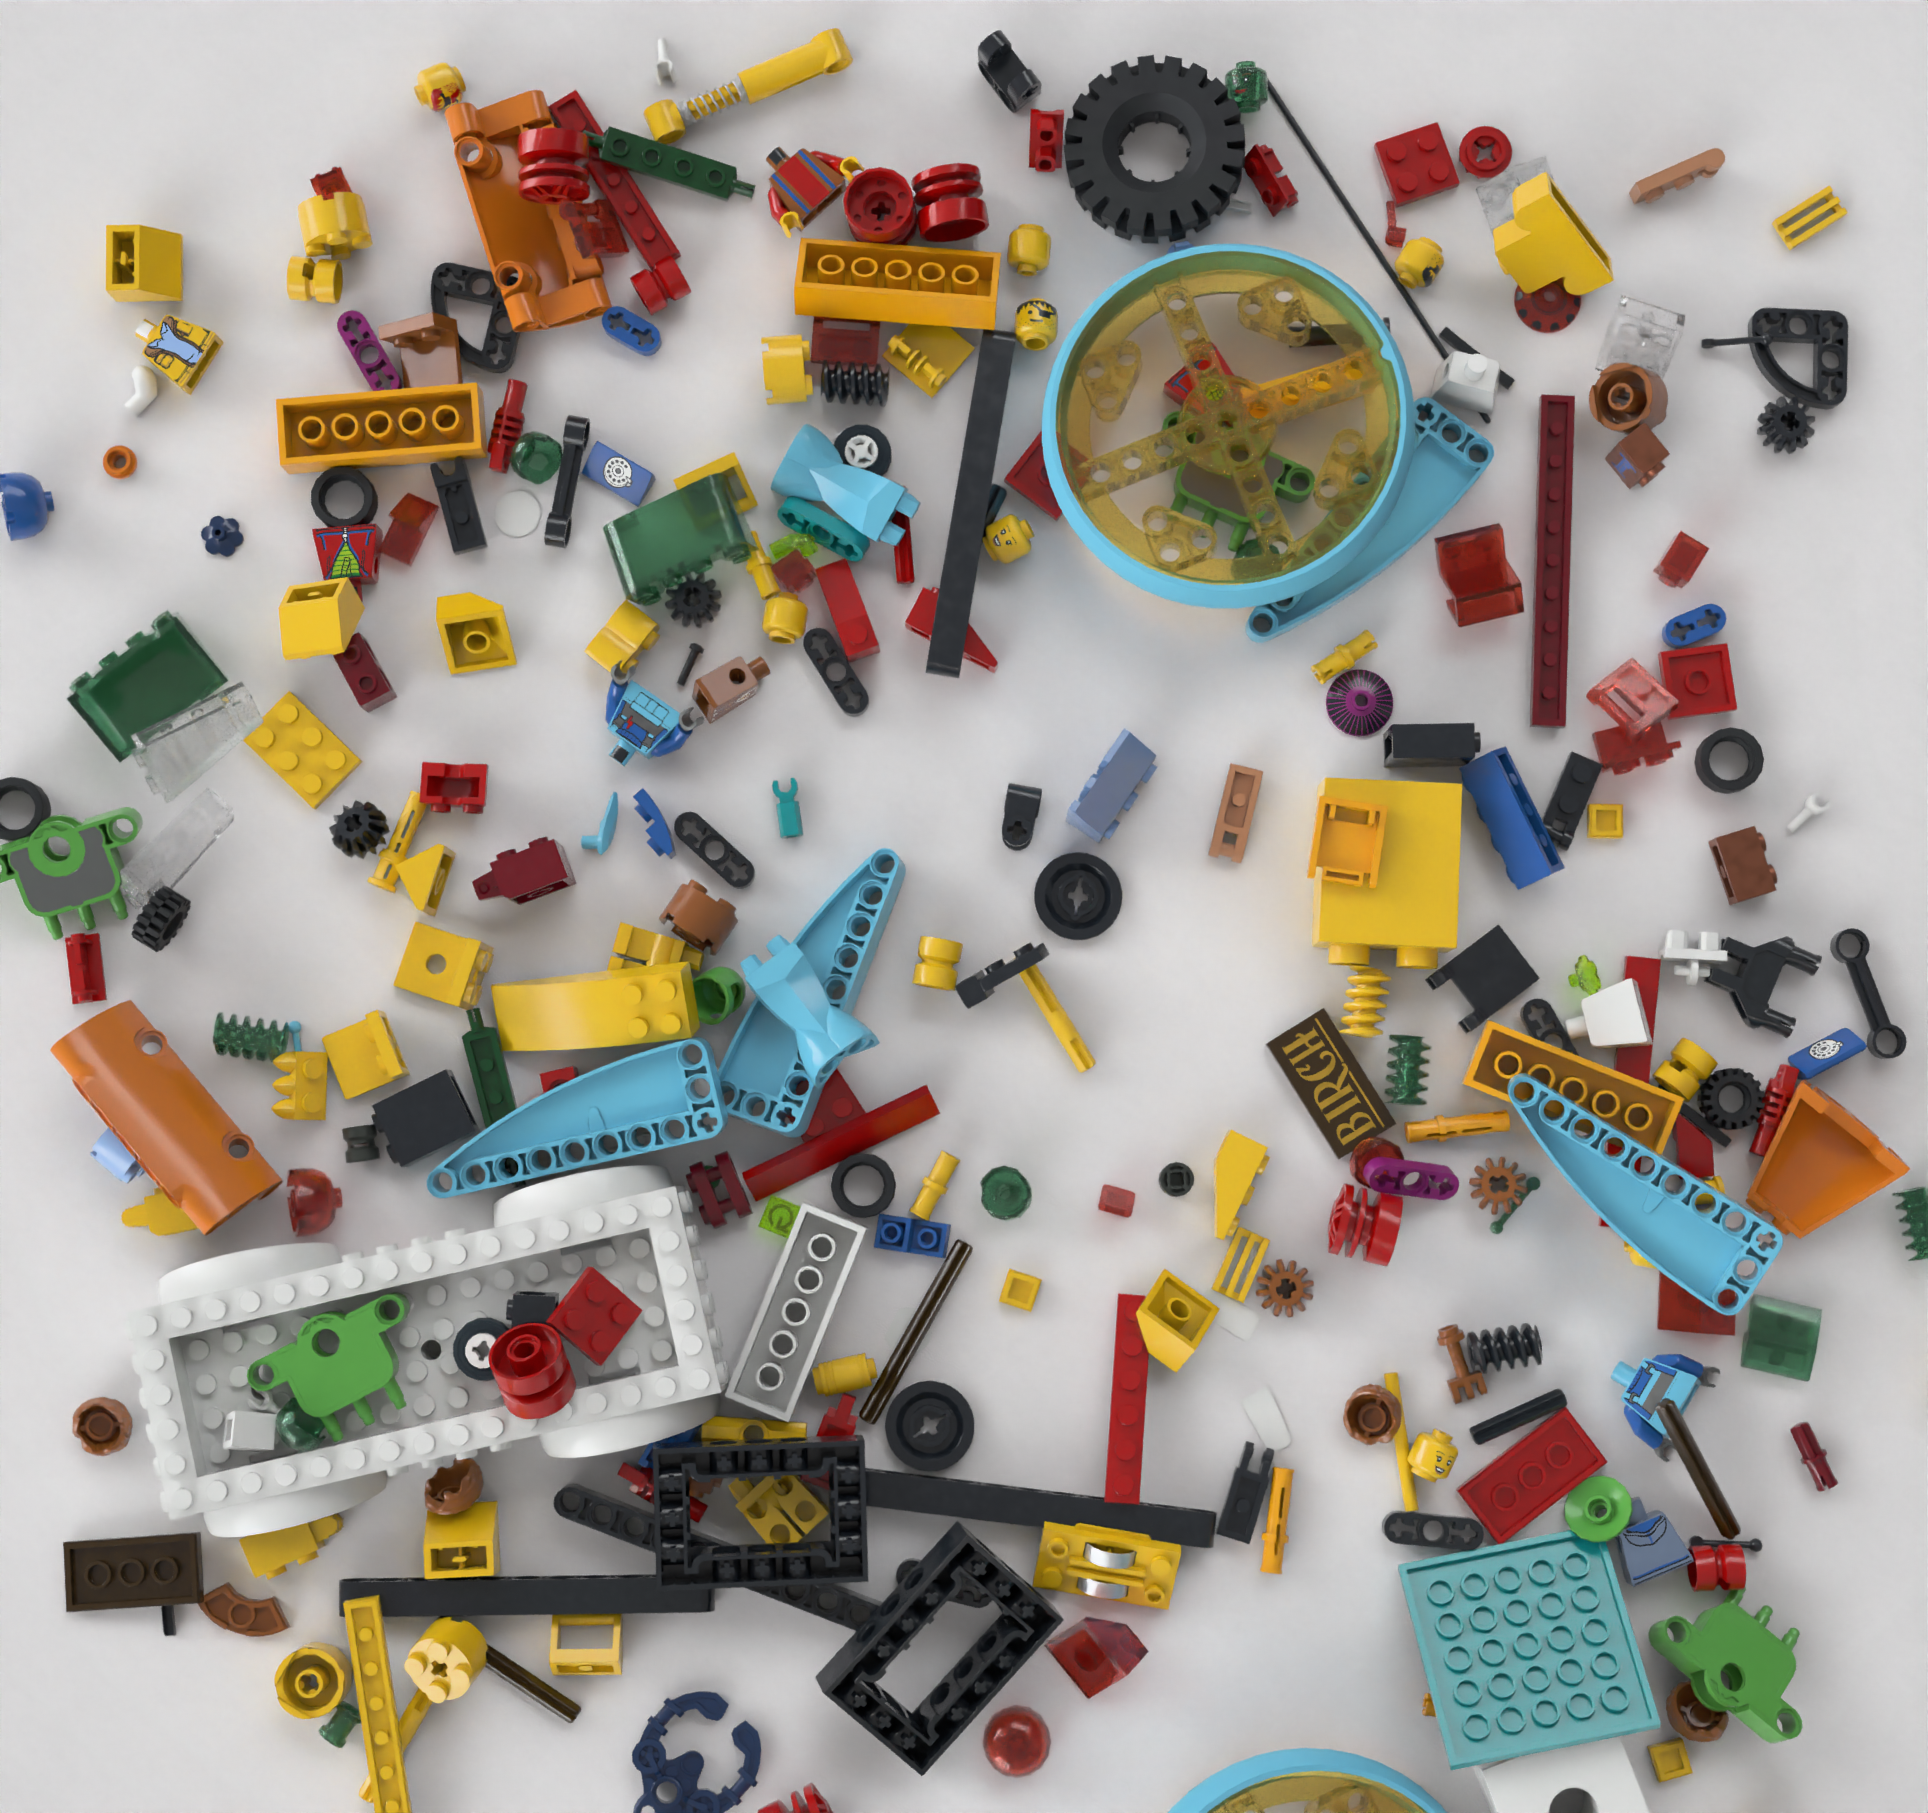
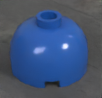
M23 472L0 474V492H3L1 503L10 541L30 538L43 531L48 521V512L54 511L51 491L44 492L40 481L32 475Z

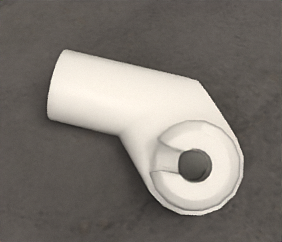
M144 365L135 367L132 372L136 394L125 404L136 416L158 394L156 375L152 369Z

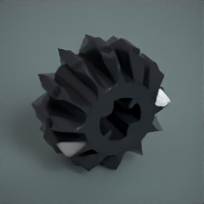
M1784 396L1779 397L1776 400V404L1769 402L1764 407L1766 413H1761L1757 418V421L1763 424V426L1757 429V434L1767 436L1763 441V446H1768L1771 443L1775 444L1774 453H1780L1785 448L1788 454H1793L1796 451V447L1803 449L1808 444L1807 438H1811L1815 433V430L1809 425L1815 422L1816 417L1806 416L1805 413L1809 410V405L1805 404L1799 408L1798 397H1793L1789 403ZM1783 420L1787 421V427L1790 429L1789 431L1785 430V423L1782 422Z
M686 571L685 582L682 583L678 577H675L673 582L677 589H666V594L673 599L666 601L665 606L667 609H675L671 614V618L674 621L683 617V627L688 628L691 620L694 619L696 627L702 628L701 618L705 617L708 622L712 623L714 617L709 611H721V605L714 601L720 599L722 594L720 590H713L716 586L714 579H709L704 583L705 574L699 572L696 579L693 580L690 571ZM690 594H694V597L699 594L700 603L694 606L691 602L690 606H687L689 604L687 597Z
M355 800L352 808L343 805L344 812L341 815H333L336 824L329 827L331 834L334 836L332 838L333 844L351 858L356 855L358 858L364 859L368 851L377 855L375 847L378 844H386L383 836L390 832L389 826L386 824L385 814L370 802H366L363 805L362 802Z

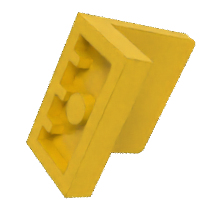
M375 1010L365 1015V1020L322 1038L323 1045L345 1099L350 1100L410 1075L386 1013L383 1011Z

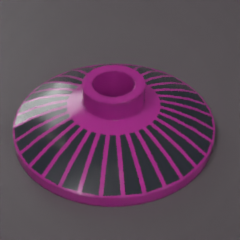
M1362 669L1351 670L1340 675L1331 684L1326 696V709L1332 723L1342 732L1353 736H1367L1380 730L1389 720L1393 710V696L1388 684L1376 673ZM1363 695L1367 699V705L1363 707L1358 706L1355 702V697Z

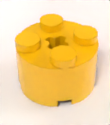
M351 192L333 193L334 199L323 201L322 195H318L299 204L298 218L305 252L308 257L331 255L333 260H345L351 257L352 251L372 246L366 209L360 195Z
M802 334L761 337V344H768L769 351L762 352L765 390H772L773 398H766L767 405L807 402V395H814L812 374L805 375L804 361H811L809 340L802 341Z
M443 1617L434 1621L411 1648L408 1659L405 1661L404 1667L406 1672L432 1702L441 1703L444 1700L459 1698L466 1693L486 1666L487 1642L482 1633L473 1624L465 1620L459 1623L451 1621L452 1617Z
M311 1642L300 1647L281 1662L275 1674L274 1683L278 1695L277 1699L281 1707L290 1715L300 1719L317 1718L329 1713L345 1699L350 1690L353 1673L352 1665L346 1656L333 1645ZM312 1674L317 1677L316 1682L318 1684L315 1687L310 1685L312 1680L310 1676Z

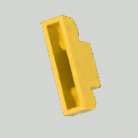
M1547 172L1521 184L1512 193L1514 219L1493 230L1495 255L1505 275L1510 274L1527 294L1563 277L1565 290L1573 295L1587 294L1614 281L1610 256Z

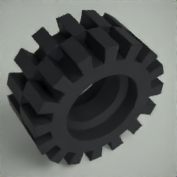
M167 886L158 889L155 896L152 895L149 898V903L143 906V912L137 916L136 920L138 921L133 925L132 937L155 952L163 950L164 946L170 943L171 938L177 935L176 931L184 924L182 922L188 916L187 912L190 910L191 901Z
M1740 1068L1715 1071L1699 1088V1090H1702L1701 1095H1698L1697 1101H1701L1699 1110L1701 1113L1704 1112L1706 1115L1704 1118L1712 1122L1717 1128L1736 1130L1753 1124L1752 1121L1754 1119H1758L1761 1116L1758 1113L1759 1109H1764L1765 1103H1762V1097H1765V1093L1760 1091V1081L1754 1080L1753 1074L1750 1072L1746 1073L1744 1069ZM1726 1086H1735L1743 1094L1742 1107L1733 1113L1724 1110L1719 1103V1094Z

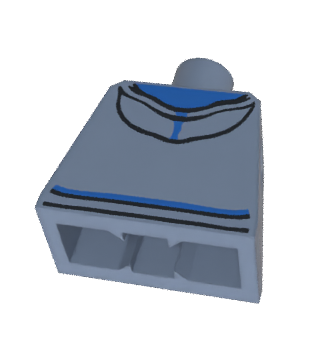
M1640 1497L1631 1498L1633 1513L1630 1522L1622 1533L1615 1537L1626 1583L1635 1587L1694 1562L1693 1557L1666 1515L1659 1510L1646 1513Z

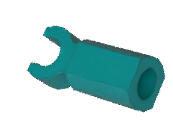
M791 778V789L788 792H781L778 781H773V792L780 800V803L776 804L780 837L786 839L803 836L799 801H794V797L798 792L797 781L795 778Z

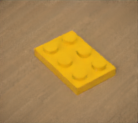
M290 691L242 738L252 750L315 810L363 762Z

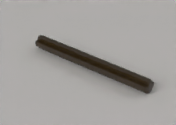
M959 1239L955 1241L859 1412V1417L865 1422L874 1425L878 1421L970 1257L973 1247Z

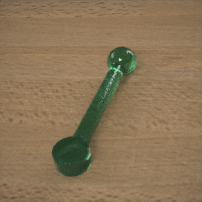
M1537 1177L1528 1178L1526 1181L1527 1194H1520L1518 1197L1524 1201L1531 1191L1537 1190L1540 1187V1180ZM1512 1203L1510 1214L1504 1213L1498 1221L1491 1223V1232L1493 1234H1500L1503 1231L1505 1222L1519 1206Z

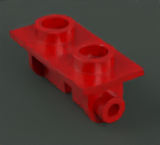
M1255 144L1245 156V172L1253 181L1263 203L1268 207L1272 216L1275 217L1285 206L1290 208L1299 202L1296 197L1298 192L1287 175L1279 178L1276 177L1275 174L1280 173L1283 167L1277 159L1274 150L1268 148L1266 144L1260 147L1258 144Z
M71 934V937L65 938L72 1004L107 1000L100 934Z

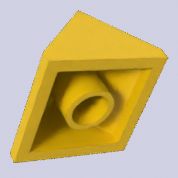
M437 844L395 866L416 909L433 917L436 915L456 855L454 851L444 845Z

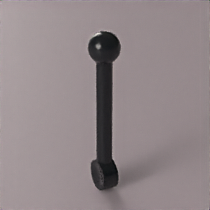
M1765 332L1761 336L1717 340L1703 339L1701 347L1709 349L1715 346L1761 343L1767 346L1773 342V336Z
M1693 1536L1689 1541L1690 1546L1710 1545L1711 1547H1718L1723 1544H1739L1742 1548H1749L1753 1552H1759L1763 1547L1761 1540L1756 1538L1748 1542L1703 1540L1700 1536Z

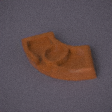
M229 1582L205 1594L204 1602L197 1603L211 1621L225 1630L228 1629L238 1634L251 1637L267 1636L291 1627L275 1596L263 1600L248 1599L237 1593Z

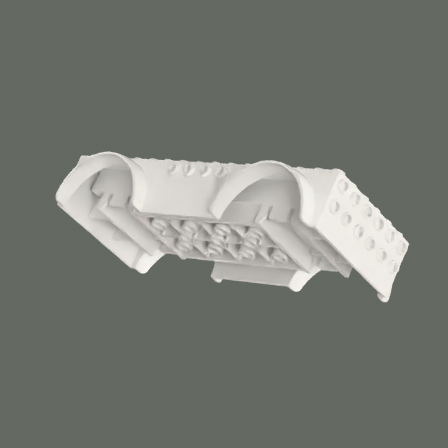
M635 1165L600 1169L545 1181L502 1197L493 1204L494 1228L466 1234L465 1228L444 1232L446 1239L432 1242L431 1235L410 1240L411 1247L399 1250L397 1243L376 1248L377 1255L364 1257L363 1251L343 1255V1263L337 1247L330 1243H295L269 1246L206 1259L166 1274L158 1282L160 1305L127 1312L129 1319L125 1321L126 1334L129 1340H133L136 1353L132 1356L133 1368L137 1375L140 1374L143 1387L139 1390V1398L143 1409H147L150 1421L146 1425L147 1437L151 1444L154 1443L157 1456L153 1459L154 1471L157 1478L162 1480L164 1492L160 1494V1501L163 1511L168 1513L169 1520L203 1513L208 1530L214 1536L239 1537L255 1535L315 1521L363 1503L386 1488V1470L388 1476L408 1472V1465L421 1462L422 1468L443 1464L442 1457L456 1454L457 1460L477 1456L476 1449L490 1446L491 1452L512 1448L511 1441L539 1435L545 1453L549 1456L558 1458L595 1456L653 1443L690 1430L710 1420L720 1412V1393L729 1386L728 1381H731L727 1361H723L720 1347H723V1341L719 1326H715L713 1313H716L712 1293H708L705 1279H708L705 1260L700 1258L698 1245H701L697 1225H693L690 1212L693 1211V1205L689 1191L685 1190V1186H674L668 1169L663 1166ZM611 1237L612 1244L562 1255L561 1249L575 1248L605 1241ZM588 1266L594 1267L643 1311L602 1366L595 1365L559 1334L576 1379V1389L573 1397L561 1410L540 1419L519 1418L507 1409L495 1379L478 1381L466 1376L458 1368L453 1357V1343L457 1333L466 1323L477 1318H493L503 1322L511 1329L512 1321L506 1320V1306L508 1299H513L514 1293L517 1291L559 1293L560 1304ZM391 1292H400L407 1297L410 1303V1312L407 1318L385 1330L399 1360V1370L395 1379L404 1395L403 1398L406 1402L404 1408L396 1409L383 1386L365 1396L375 1419L373 1424L369 1426L364 1424L353 1403L333 1412L344 1435L342 1440L334 1442L321 1418L313 1417L303 1411L288 1381L272 1388L273 1402L296 1419L290 1425L277 1416L276 1423L280 1424V1438L277 1445H274V1450L267 1452L300 1445L301 1452L292 1451L262 1458L258 1462H251L250 1456L267 1452L223 1449L227 1413L246 1411L273 1414L266 1409L253 1410L248 1406V1400H253L260 1406L264 1403V1399H259L254 1395L253 1388L248 1383L247 1371L251 1364L296 1341L303 1324L313 1316L327 1311H338L348 1314ZM387 1300L384 1304L385 1314L390 1318H397L400 1312L397 1302ZM273 1315L274 1322L229 1333L224 1331V1327L229 1325L237 1326L267 1319ZM323 1329L318 1340L320 1347L327 1353H336L340 1344L338 1335L330 1329ZM431 1340L437 1341L441 1346V1354L438 1358L432 1357L428 1351V1345ZM261 1365L259 1369L260 1378L267 1380L269 1383L272 1382L274 1373L271 1367ZM634 1367L640 1368V1373L638 1374L635 1372L590 1384L589 1378Z

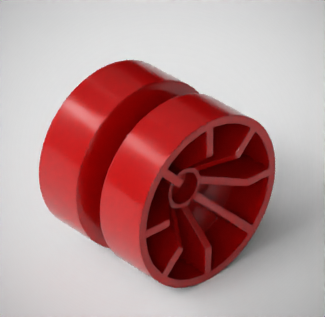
M541 1323L518 1325L504 1332L492 1345L488 1356L489 1365L504 1403L513 1415L523 1419L544 1418L558 1412L571 1400L576 1389V1379L560 1336L552 1327Z

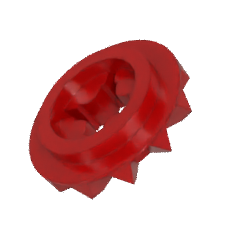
M1480 126L1470 130L1463 137L1459 146V162H1462L1466 173H1471L1478 179H1493L1506 170L1512 158V147L1507 136L1499 129L1490 126ZM1493 144L1494 146L1490 154L1492 159L1484 158L1477 162L1476 160L1480 152L1477 147L1484 150Z

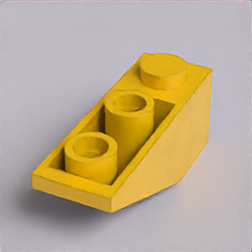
M1228 1130L1214 1159L1215 1237L1220 1240H1224L1226 1235L1232 1237L1240 1221V1218L1235 1215L1241 1204L1247 1206L1255 1190V1187L1250 1186L1256 1173L1262 1175L1270 1158L1265 1155L1268 1147L1233 1130Z

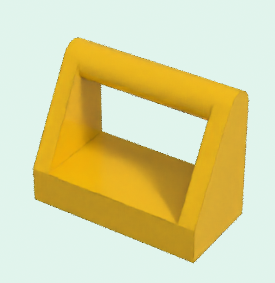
M734 452L673 480L697 533L758 506ZM736 474L746 497L698 518L688 496Z
M622 1614L552 1615L549 1665L553 1676L622 1675ZM614 1625L612 1649H561V1626Z

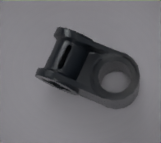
M1009 783L1002 824V840L1009 849L1021 851L1030 845L1035 820L1039 813L1042 796L1041 788ZM1016 826L1022 827V833L1026 834L1020 835L1019 840H1013L1012 834L1008 832L1014 831Z

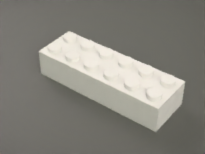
M806 1202L802 1203L725 1397L786 1422L791 1420L867 1232V1227Z

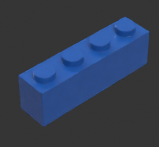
M1506 746L1493 750L1459 768L1462 774V783L1466 790L1472 794L1477 805V814L1486 823L1492 835V845L1501 854L1506 864L1507 876L1516 885L1518 890L1565 868Z

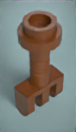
M1457 1324L1440 1328L1438 1330L1439 1336L1437 1337L1438 1344L1440 1346H1447L1457 1376L1447 1380L1454 1403L1462 1402L1458 1390L1460 1388L1464 1389L1468 1400L1475 1398L1471 1386L1476 1383L1480 1395L1487 1394L1488 1391L1481 1371L1469 1372L1464 1354H1462L1463 1351L1459 1341L1465 1338L1463 1330L1459 1329Z

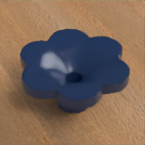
M215 516L210 520L209 526L204 527L201 531V537L206 541L205 548L212 555L220 553L225 557H229L234 554L235 547L240 546L244 541L243 534L239 531V523L233 518L224 519L221 516Z

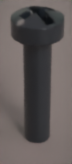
M696 643L690 644L689 648L692 650L677 681L682 686L685 685L699 653L703 654L704 652L703 647Z

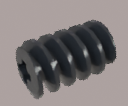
M823 360L821 396L824 393L826 401L832 403L835 395L838 394L840 403L845 404L848 396L851 395L854 405H858L862 396H864L868 406H871L875 397H878L880 406L885 407L889 395L890 366L887 373L884 374L881 364L877 363L873 373H870L868 364L864 362L860 372H857L854 362L850 361L847 370L843 371L841 361H837L834 369L830 370L828 361Z
M1523 1323L1520 1333L1516 1326L1510 1325L1508 1326L1507 1334H1505L1501 1327H1497L1494 1329L1493 1337L1485 1329L1481 1331L1479 1339L1473 1331L1467 1334L1468 1355L1473 1371L1475 1370V1365H1479L1483 1374H1487L1488 1365L1492 1363L1496 1371L1500 1372L1502 1361H1506L1509 1368L1513 1370L1515 1369L1516 1359H1520L1525 1368L1528 1367L1529 1357L1532 1356L1537 1365H1542V1344L1536 1325H1534L1532 1330L1528 1323Z

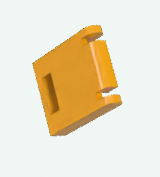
M1319 796L1307 878L1314 879L1316 867H1322L1320 880L1362 886L1364 874H1368V888H1376L1388 806ZM1336 807L1368 812L1366 825L1333 820Z

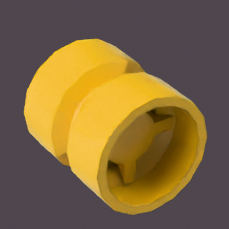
M292 256L290 258L287 269V293L290 300L310 301L315 297L321 303H339L343 287V268L340 260L321 258L315 263L311 257Z
M920 936L918 956L922 959V962L915 964L912 984L955 991L958 972L953 968V965L960 962L963 944L941 938Z
M1681 1038L1670 1052L1672 1059L1664 1060L1652 1076L1669 1092L1683 1097L1685 1102H1689L1700 1088L1698 1081L1700 1079L1706 1080L1718 1063L1700 1046L1686 1038Z

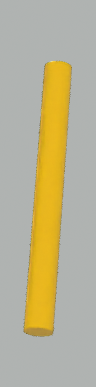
M1385 1373L1386 1389L1397 1397L1402 1409L1401 1424L1394 1436L1404 1507L1406 1512L1419 1510L1414 1475L1411 1471L1412 1465L1408 1462L1410 1450L1398 1373Z

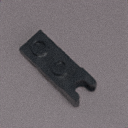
M457 456L454 459L455 471L451 475H444L436 463H432L430 469L435 487L437 488L453 552L455 555H460L488 547L472 489L467 464L463 457Z
M1030 942L1013 952L1016 957L1015 959L1006 964L1003 959H1000L984 968L987 972L986 975L983 970H980L956 985V991L967 1009L995 993L993 989L995 986L1046 958L1049 952L1044 943L1033 947Z

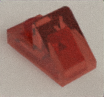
M408 492L390 511L388 516L393 521L378 551L411 567L439 506Z

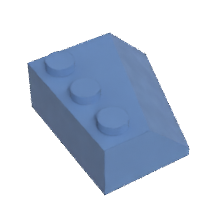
M1124 728L1099 764L1097 774H1093L1089 778L1079 795L1078 801L1074 800L1069 807L1066 822L1100 843L1103 837L1110 839L1120 824L1115 819L1122 808L1128 812L1139 796L1134 790L1140 781L1147 784L1156 771L1157 766L1152 763L1157 755Z

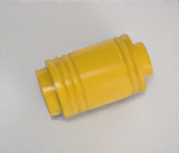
M865 1352L828 1362L818 1363V1367L812 1368L817 1394H825V1397L868 1386L871 1387L873 1386L872 1379L878 1378L874 1358L867 1359Z

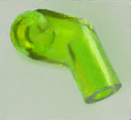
M789 534L768 545L775 560L797 549H800L804 557H809L818 552V546L814 542L816 539L811 534Z

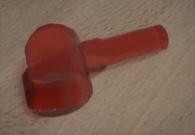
M1390 200L1386 202L1388 227L1385 243L1388 246L1402 248L1406 236V228L1396 227L1394 201Z

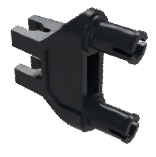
M1788 936L1756 947H1751L1730 937L1721 939V950L1727 951L1728 957L1741 962L1736 976L1714 967L1710 969V976L1705 977L1704 982L1729 992L1740 1017L1748 1027L1755 1029L1762 1026L1788 1038L1793 1031L1789 1027L1791 1025L1795 1026L1796 1018L1769 1008L1768 1004L1782 967L1788 964L1814 976L1819 968L1816 964L1821 963L1822 956L1795 946L1793 939Z

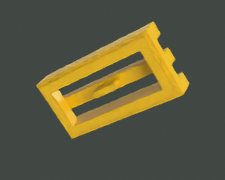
M1830 185L1772 222L1773 227L1789 250L1794 249L1848 213L1845 207L1842 208L1839 205L1841 202L1839 198L1833 196V189ZM1822 199L1826 200L1827 203L1786 229L1784 228V223ZM1832 209L1834 214L1792 240L1790 234Z
M1238 1226L1211 1289L1244 1303L1270 1240ZM1242 1236L1247 1237L1248 1240L1227 1288L1222 1287L1221 1284ZM1256 1241L1260 1245L1238 1294L1234 1292V1289Z

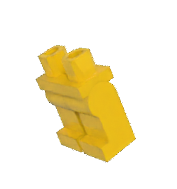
M620 922L612 952L644 961L646 964L643 965L611 956L607 971L687 961L690 963V969L700 971L705 954L689 947V944L685 941Z
M798 1475L781 1476V1479L775 1480L774 1476H762L764 1479L757 1486H754L747 1477L746 1481H739L736 1478L728 1485L733 1496L738 1501L735 1506L744 1514L766 1543L798 1542L830 1513L828 1506L823 1501H820L805 1483L800 1480ZM783 1510L786 1511V1513L793 1519V1521H794L797 1525H795V1524L791 1521V1519L784 1513Z

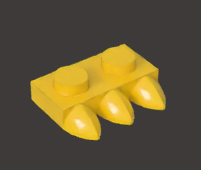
M285 1052L273 1060V1064L277 1068L290 1073V1075L280 1077L272 1084V1087L277 1092L289 1096L288 1099L278 1101L271 1107V1110L277 1116L287 1120H326L327 1052Z

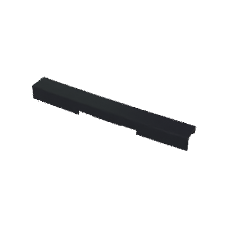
M1445 327L1439 334V337L1457 351L1472 355L1480 354L1448 327ZM1500 369L1499 384L1508 390L1515 380Z
M1660 1084L1658 1085V1088L1668 1091ZM1682 1103L1679 1112L1724 1148L1729 1145L1732 1139L1686 1103Z

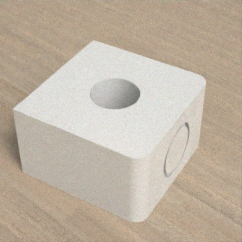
M1620 1736L1473 1766L1490 1813H1549L1554 1797L1559 1792L1568 1788H1579L1583 1791V1806L1579 1813H1650Z

